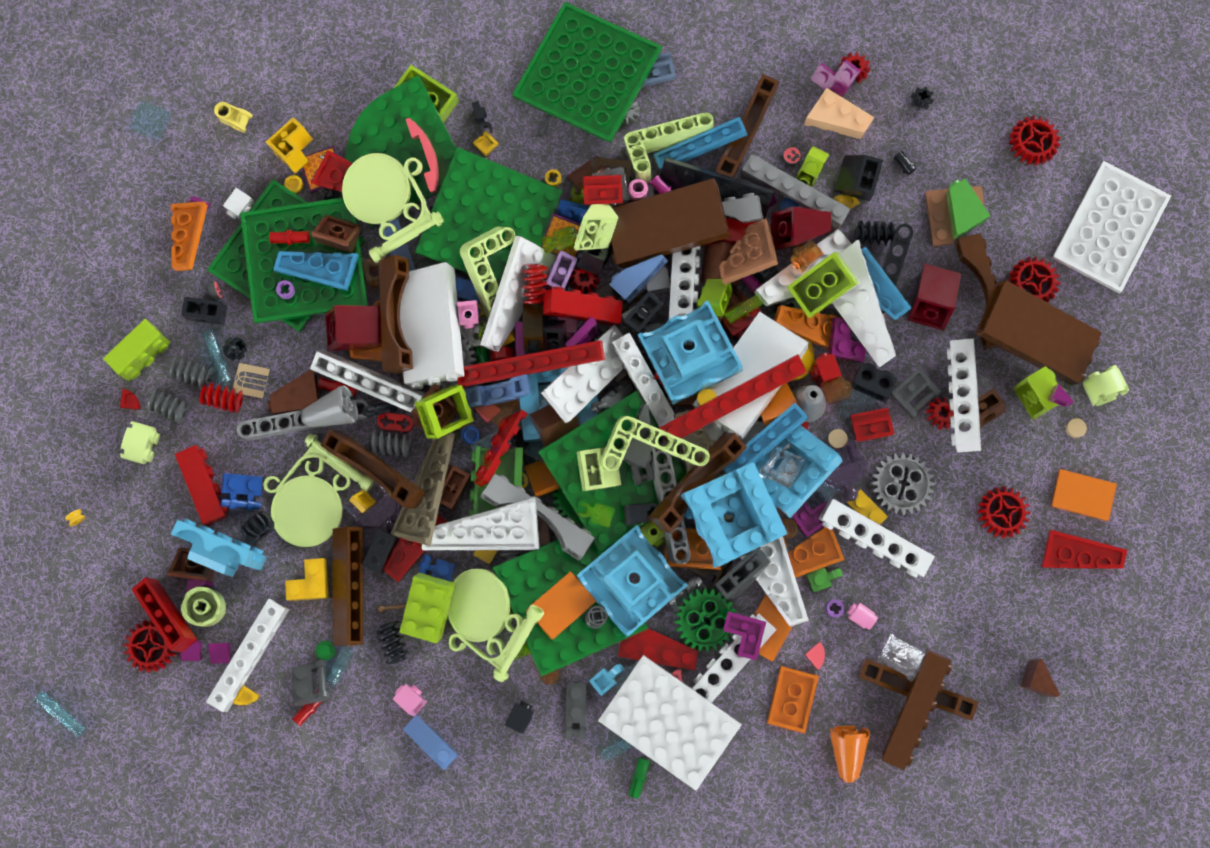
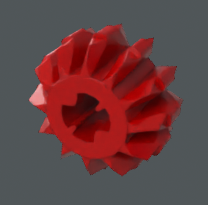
M858 51L854 56L850 52L847 57H842V63H839L838 68L841 67L845 60L851 62L861 70L855 79L859 84L862 79L865 80L867 78V73L870 72V67H868L870 62L869 60H864L865 54L859 57Z
M577 265L578 270L573 269V275L569 277V280H571L569 286L575 287L574 290H581V294H585V290L588 293H592L591 288L597 290L596 284H600L598 276L579 268ZM581 277H588V281L584 280L583 282H581Z
M946 397L942 401L936 398L935 403L930 402L928 404L931 409H927L926 413L931 415L926 419L927 421L933 420L931 423L932 427L938 424V430H941L943 426L949 429L951 424L950 417L954 416V410H950V402L947 403ZM941 409H942V412H943V411L946 412V415L944 416V418H943V415H942V416L939 415V412L941 411Z

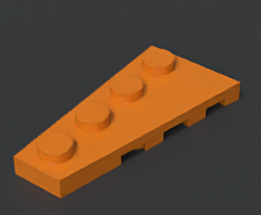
M205 202L171 204V210L173 211V216L171 217V224L173 225V232H171V239L173 240L171 261L172 268L175 271L193 270L208 207Z
M781 305L777 308L774 321L797 336L828 350L832 318L837 316L820 314L819 312L814 317L808 318L803 309Z
M826 527L788 552L795 578L845 560L833 529L830 530Z

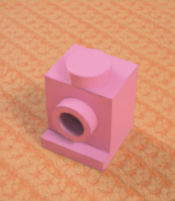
M478 301L457 302L459 324L464 325V329L476 328L475 324H480ZM467 311L472 313L469 319L465 317V312Z

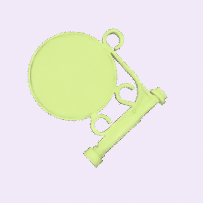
M367 154L357 159L344 176L342 195L347 209L354 217L363 222L381 224L379 234L383 239L388 240L382 246L369 250V254L375 263H379V260L384 259L388 253L419 236L423 231L435 224L439 227L444 222L439 212H429L426 201L412 176H416L422 171V163L416 158L407 159L403 166L398 160L386 154ZM412 162H416L418 165L417 170L411 173L409 165ZM411 183L420 198L422 209L415 203L408 204L411 195ZM411 207L421 210L417 220L408 214ZM403 212L404 216L413 221V223L397 231L396 226L388 222L396 219ZM390 226L393 232L396 233L386 237L384 230Z
M312 433L304 441L309 449L295 463L284 479L281 481L275 476H269L263 483L264 489L267 492L275 494L271 505V518L274 521L275 530L285 541L299 547H314L323 544L333 536V528H339L343 517V505L338 491H345L350 487V478L361 485L360 488L365 492H368L375 484L372 478L362 474L351 464L334 456L320 446L321 442L317 440L318 435H313ZM309 458H319V469L316 472L310 471L309 465L311 462L307 461L305 469L309 476H299L289 480L303 461ZM324 462L346 478L347 484L344 487L337 485V480L340 478L339 474L334 476L333 486L327 481L315 477L323 471ZM272 479L280 483L274 490L268 488V482Z
M470 569L461 573L453 581L456 583L448 618L458 634L451 635L449 647L453 651H462L466 648V645L469 646L480 657L496 667L493 677L499 682H504L509 677L507 671L514 658L517 657L535 623L543 617L544 611L535 605H530L524 620L518 614L509 615L510 598L504 583L498 579L495 573L489 570ZM513 618L517 620L516 629L511 625ZM504 627L509 632H513L506 647L501 639L496 638ZM457 637L464 642L460 644L459 648L455 645ZM488 641L487 652L489 655L496 654L493 650V644L496 642L499 646L500 655L496 658L490 657L473 642Z

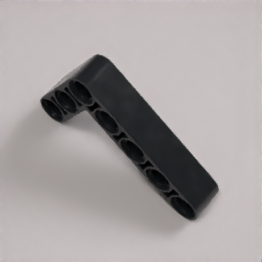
M900 224L896 227L882 269L895 286L913 237V228L908 224ZM902 227H906L909 230V235L906 238H902L899 235V230ZM896 245H900L903 249L900 256L893 254V248ZM891 263L895 264L897 268L894 274H888L886 271V267Z

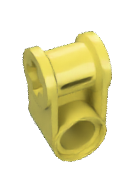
M220 102L214 108V112L220 122L243 133L246 132L245 127L249 119L253 117L250 112L226 102ZM228 110L227 115H220L222 111Z

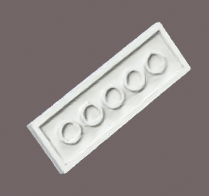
M615 325L611 326L596 340H600L603 343L604 361L568 367L541 392L565 423L571 421L624 369L611 342L623 336Z

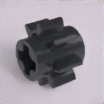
M917 87L916 93H912L910 96L914 99L911 106L915 105L918 107V111L920 108L928 110L929 104L934 102V99L931 98L933 92L927 90V87L924 89Z
M238 337L234 339L228 338L225 341V345L222 346L224 355L232 361L245 357L244 353L247 351L246 344Z

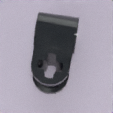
M655 503L622 505L624 524L632 525L651 521L648 518L649 514H647V511L651 509V506L655 510L658 505Z

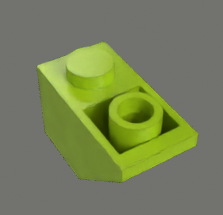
M812 146L796 179L813 187L829 154Z

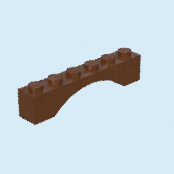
M762 74L742 117V123L747 136L737 139L728 145L715 170L716 173L735 178L773 100L780 81Z
M981 233L958 238L955 245L959 260L968 266L979 280L987 307L995 289L996 277L991 273V259L985 251L987 248L986 241L982 238ZM981 337L984 350L999 347Z
M398 255L379 260L383 371L394 374L413 369L412 350L403 336L400 323L402 294L409 279V259Z
M330 429L320 445L334 456L368 475L393 500L404 508L416 509L426 493L343 431Z
M724 432L708 450L709 461L703 466L694 465L648 518L660 531L671 533L684 519L689 508L680 495L708 483L720 471L733 463L747 446L735 433Z
M862 659L856 678L906 697L914 681L913 677L868 659ZM945 689L942 690L941 694L937 693L935 698L937 701L935 708L973 721L978 701Z

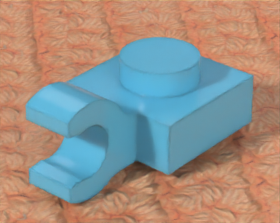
M617 664L609 672L606 668H603L589 682L600 696H603L617 684L614 678L625 669L621 664Z

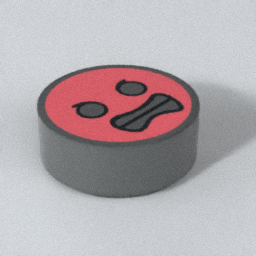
M794 146L787 147L782 155L783 162L788 166L797 165L801 160V151Z
M216 281L208 283L207 287L211 298L214 301L222 299L223 296L219 284Z

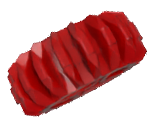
M1035 115L1031 116L1030 119L1025 117L1023 121L1019 120L1017 126L1012 128L1013 132L1009 135L1011 138L1009 145H1013L1010 149L1011 152H1017L1014 155L1015 158L1018 156L1022 157L1020 163L1026 159L1027 166L1032 161L1035 166L1039 162L1042 165L1045 164L1047 160L1050 161L1057 154L1056 149L1060 147L1058 142L1061 137L1056 136L1059 130H1053L1055 123L1049 125V119L1042 121V116H1039L1037 120ZM1026 130L1027 139H1025V141L1022 142L1021 133L1022 131ZM1034 138V140L1036 139L1039 141L1036 143V141L1033 142V140L1031 141V139ZM1048 139V149L1044 151L1043 142Z
M1037 256L1033 257L1032 260L1030 257H1027L1025 261L1020 260L1018 265L1015 264L1013 270L1009 272L1011 278L1008 279V282L1023 290L1029 289L1032 295L1049 303V299L1053 300L1055 298L1054 293L1059 291L1056 287L1060 285V281L1056 280L1059 278V274L1053 273L1056 271V268L1051 269L1049 267L1051 262L1045 264V258L1038 261ZM1027 269V279L1020 282L1022 271ZM1037 270L1041 271L1044 275L1039 274ZM1048 282L1047 291L1045 294H1041V285Z
M1002 486L1000 490L998 487H995L993 492L991 490L987 491L988 496L983 495L981 497L984 502L978 503V506L983 508L977 510L978 514L983 515L978 518V521L984 520L985 523L981 527L985 528L988 526V534L994 530V537H998L1000 534L1002 539L1006 538L1007 535L1009 538H1012L1014 533L1018 535L1021 533L1020 529L1026 528L1024 523L1029 522V519L1025 517L1031 513L1030 511H1025L1029 504H1023L1026 497L1019 498V491L1013 494L1014 489L1012 487L1008 491L1006 486ZM1002 497L1010 499L1016 506H1009ZM996 498V510L989 513L990 505ZM1001 510H1006V511L1012 510V511H1010V512H1007V514H1005V515H1004V514H1002V515H1001V514L996 515V514L999 513ZM1018 511L1017 520L1015 524L1011 526V516L1014 512ZM992 519H999L1005 528L996 525Z
M143 620L142 625L139 623L135 624L136 630H129L132 636L126 635L125 638L129 640V643H124L123 646L129 649L124 651V654H130L127 661H134L132 663L133 668L139 666L138 671L145 669L146 673H151L152 669L154 672H158L159 666L165 669V662L168 664L172 663L169 656L175 657L176 653L170 650L165 641V644L158 642L155 631H159L151 620L149 623L147 620ZM148 631L145 640L142 642H137L139 637L144 632ZM154 644L158 645L159 647H153L149 649L147 647H143V645ZM137 648L143 650L146 661L140 658ZM164 650L160 658L153 662L157 651Z

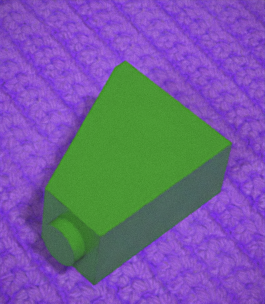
M966 178L962 181L956 180L952 182L946 192L954 240L986 222L990 217V214Z

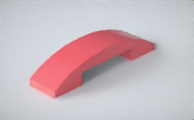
M407 118L406 122L411 137L415 140H421L431 170L424 173L429 191L433 194L437 193L439 166L436 153L425 132L414 121Z

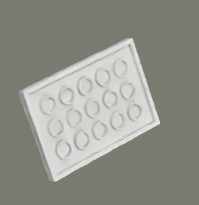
M1103 161L1052 259L1120 294L1171 195Z
M644 655L598 720L694 790L699 788L742 725Z

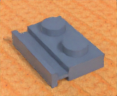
M671 52L659 55L642 87L676 80Z

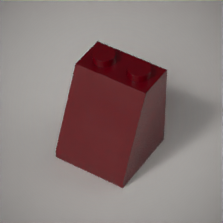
M791 207L771 213V234L775 251L801 244L830 232L832 225L831 212Z
M924 263L907 321L944 331L955 309L961 273Z
M334 305L325 314L327 351L377 348L382 344L380 306Z

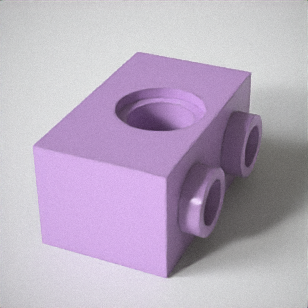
M560 250L545 279L547 285L542 288L547 289V291L552 289V287H563L565 289L577 258Z

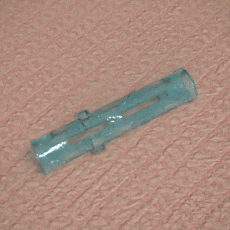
M214 329L203 331L202 335L214 364L212 366L213 370L218 375L220 385H227L232 382V379L227 369L228 363L223 358Z
M43 690L36 695L37 697H34L33 700L41 705L48 715L51 714L77 738L84 733L83 731L87 730L86 727L64 710L57 700L54 701Z

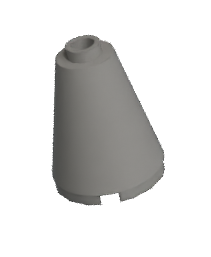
M802 385L792 391L799 407L808 416L805 422H814L824 414L826 398L818 386Z
M346 386L338 387L303 409V414H301L302 422L305 425L307 424L308 427L354 423L358 419L356 403L351 402L349 398L352 396L350 390Z

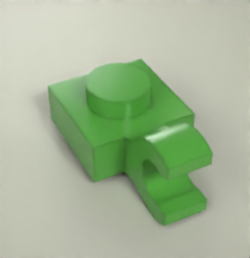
M825 568L806 574L813 593L832 586L830 580L843 576L841 568L828 573Z

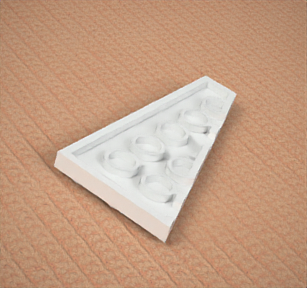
M837 229L759 287L754 293L766 307L794 298L787 288L788 285L833 252L840 254L851 245V242Z
M515 236L484 331L481 346L499 352L514 328L515 323L522 315L523 304H525L523 301L528 300V297L523 296V293L528 292L523 286L529 284V282L523 280V278L529 276V274L523 272V270L529 269L524 264L545 265L548 267V270L543 271V273L547 274L556 255L520 236Z
M857 240L839 255L860 283L832 304L877 365L881 367L895 357L896 353L886 328L885 319L866 266L860 242Z
M531 498L437 525L434 528L431 546L422 544V550H539L536 499Z
M780 537L760 547L771 563L756 580L791 627L808 622L809 620L783 537ZM747 555L741 556L740 558L743 560Z

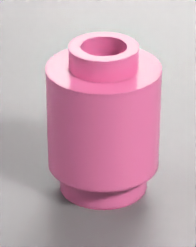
M641 179L633 180L629 184V198L633 202L647 198L648 186L646 182Z
M860 602L857 604L853 603L847 611L849 614L848 618L863 629L867 628L870 630L878 619L875 612Z

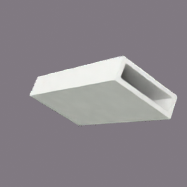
M446 262L410 271L409 279L402 294L400 305L401 329L408 346L412 350L413 369L403 372L404 384L412 387V389H422L425 385H434L435 383L439 385L442 381L452 382L464 376L455 268Z
M759 312L733 348L743 366V371L707 389L713 390L719 396L796 354L801 359L808 349V342ZM780 387L713 421L711 424L717 429L723 428L727 433H735L742 441ZM697 399L693 403L694 408L699 406Z

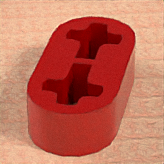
M386 413L379 415L377 418L378 426L385 431L408 433L414 427L413 420L408 415ZM385 417H388L390 421H394V424L388 423L387 427H384L381 420H385ZM404 419H407L410 426H406V429H403V426L397 424V422H404Z

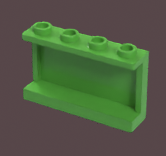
M476 446V451H472V463L476 464L475 470H471V482H475L477 477L475 474L478 468L483 465V457L490 448ZM515 447V449H508L502 457H499L501 463L494 474L498 476L503 475L512 485L522 487L523 448ZM475 484V488L471 489L470 501H474V509H470L469 516L496 509L495 506L480 497L488 484L481 487Z

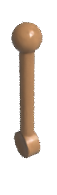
M406 604L386 607L380 605L377 611L383 613L386 610L406 608Z

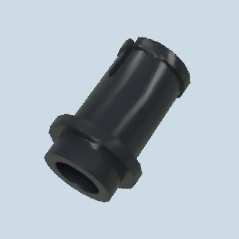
M903 151L894 156L893 159L903 169L904 174L910 175L916 170V164L912 163Z

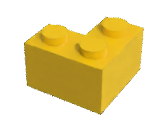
M293 117L266 141V144L283 163L296 173L309 161L301 150L313 139L306 129Z
M324 558L305 559V579L285 581L287 601L329 599L328 560Z

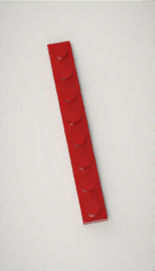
M599 340L465 366L464 376L457 378V383L462 385V387L525 374L530 375L604 361L603 343Z
M796 354L658 428L678 438H683L806 373L807 370L799 355ZM662 435L665 442L667 443V438L664 435Z

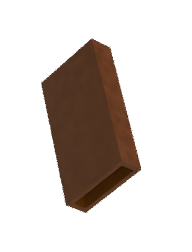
M714 178L612 208L618 216V220L610 242V246H613L614 250L611 254L614 264L617 263L620 268L644 262L661 254L666 256L730 237L718 184Z
M1005 280L996 284L975 334L1040 369L1047 366L1048 369L1054 372L1056 378L1070 385L1080 384L1085 379V371L1093 360L1092 355L1100 343L1099 338L1102 332Z

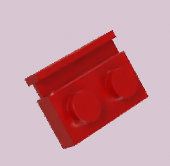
M622 175L583 176L584 205L623 203Z
M888 407L850 415L856 443L894 435Z

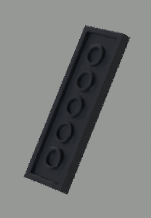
M667 157L664 160L660 175L664 183L671 187V191L714 178L718 184L722 202L728 197L740 199L743 198L744 194L754 193V196L760 197L763 219L766 218L774 193L772 189Z

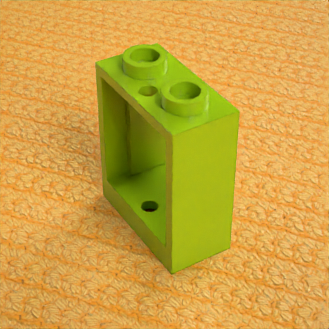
M450 385L414 402L427 438L438 439L474 421L472 410L468 405L466 392L462 385ZM452 395L460 419L441 428L433 404Z

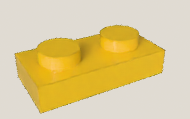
M861 489L847 502L852 510L879 525L888 518Z

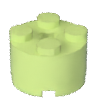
M1116 365L1107 368L1106 372L1101 374L1099 371L1094 372L1088 376L1089 379L1083 381V387L1093 406H1100L1116 399L1119 393L1123 396L1129 391L1120 369Z
M132 421L130 423L133 425L132 428L127 427L121 444L124 454L120 453V457L140 464L151 463L154 457V452L152 451L153 444L157 445L160 433H157L155 427Z
M207 587L191 589L186 593L181 604L183 617L187 622L195 626H213L223 618L226 612V603L223 596L217 590ZM202 603L206 604L205 611L201 610L203 607Z

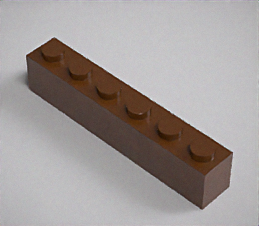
M363 527L333 528V646L363 645Z
M927 648L881 756L882 761L902 770H905L906 766L911 765L914 757L912 751L914 747L918 748L922 737L919 736L921 730L927 728L929 723L927 716L930 711H934L937 704L935 700L937 693L941 694L945 685L942 682L945 674L949 675L953 664H950L951 659Z

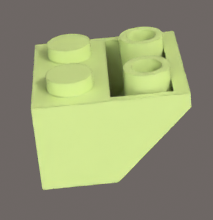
M592 204L583 216L574 250L609 248L618 220V216L609 204Z
M606 447L577 452L582 491L621 485L619 468L611 472L603 469L600 460ZM612 456L606 459L605 463L608 468L615 465V459Z

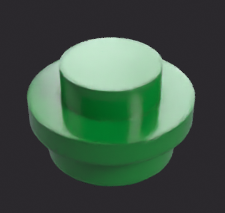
M322 641L316 646V655L321 660H330L335 655V646L330 641Z

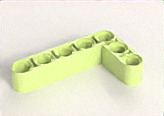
M701 113L627 133L624 137L628 160L631 161V168L635 179L644 180L646 184L651 181L652 174L650 161L647 156L648 153L666 149L714 128L713 116L709 113Z
M495 227L468 241L460 248L461 258L487 320L492 310V301L495 300L499 288L487 256L514 242L515 232L509 227ZM503 232H505V238H504V239H502V233H503ZM487 240H489L488 248L486 247ZM471 248H473V250H474V253H473L472 256L470 255V250H471ZM480 265L481 271L478 274L477 268ZM487 283V284H488V288H487V290L485 291L484 286H485V284Z
M623 416L615 424L600 463L603 469L611 472L616 471L621 465L632 438L698 466L707 464L709 453L704 448L629 416ZM627 419L630 421L631 427L629 430L624 431L621 424ZM644 427L649 430V436L645 439L640 436V430ZM662 435L667 438V443L663 447L658 444V439ZM617 438L623 441V446L620 449H616L613 444ZM680 443L685 446V451L682 454H678L676 451V447ZM698 451L703 454V459L700 462H697L694 458L695 453ZM612 456L615 459V465L608 468L605 462L608 457Z

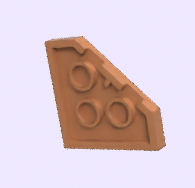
M982 186L972 187L984 205ZM948 189L925 192L932 247L947 246L954 242L946 199Z
M767 219L749 225L745 230L746 234L742 240H738L731 249L729 258L720 264L719 269L724 285L778 264Z

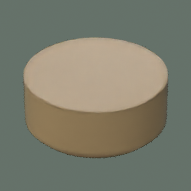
M1079 418L1070 420L1066 425V432L1072 438L1083 436L1087 430L1085 422Z
M835 429L828 435V443L834 449H840L847 443V434L841 429Z

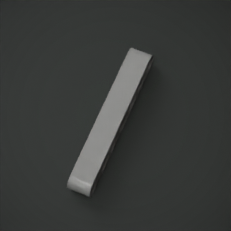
M363 400L351 401L355 402L357 407L360 405L369 406ZM303 410L243 421L238 424L237 433L243 439L251 441L325 426L308 427L307 424L301 425L300 419ZM363 413L358 414L357 420H362L367 417H364ZM288 419V427L282 428V421ZM270 423V429L263 432V425ZM246 427H251L249 435H244L243 433Z
M660 436L659 445L663 447L666 445L663 436ZM652 447L650 464L654 474L653 482L659 505L664 500L665 493H670L677 484L671 455ZM659 453L664 458L662 464L657 462V455ZM662 473L667 475L666 483H663L660 479ZM683 519L671 533L664 532L668 557L675 564H685L691 557ZM675 530L679 534V538L677 541H674L672 538V534ZM678 550H681L683 553L681 560L676 558Z

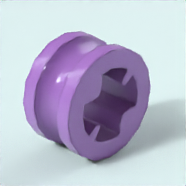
M281 281L276 286L278 295L283 299H290L295 294V288L289 281ZM285 286L287 288V286H289V293L286 294L284 292V294H282V287Z
M839 600L829 601L826 605L827 614L831 617L841 616L844 612L843 603ZM832 603H835L836 606L840 607V611H837L838 614H834V611H830Z

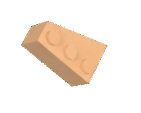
M826 88L807 116L804 125L862 139L874 117Z

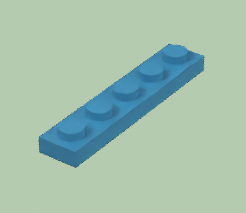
M738 117L654 153V157L660 171H662L666 157L686 162L747 136V132L741 118Z
M794 403L746 444L747 448L723 470L728 474L751 462L756 464L808 419V416Z

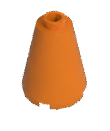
M835 726L834 730L830 728V737L839 778L843 779V782L853 783L860 776L870 731L864 727H861L860 731L855 729V726Z

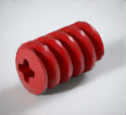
M524 264L529 269L523 270V272L529 274V276L523 278V280L529 282V284L523 286V288L528 290V292L523 293V296L528 297V300L523 301V303L541 304L544 302L543 294L547 291V289L542 288L547 285V282L542 280L547 278V274L543 273V271L548 270V267L542 264Z
M211 382L208 387L206 385L203 386L199 402L201 405L207 404L208 407L214 406L216 409L222 408L223 411L229 409L231 413L235 411L239 413L243 403V391L240 390L236 395V389L233 388L228 393L227 386L221 391V385L218 384L216 389H214V383Z

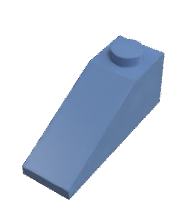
M661 254L624 269L612 277L609 285L630 303L668 260Z
M417 714L403 728L443 770H446L459 756V753Z

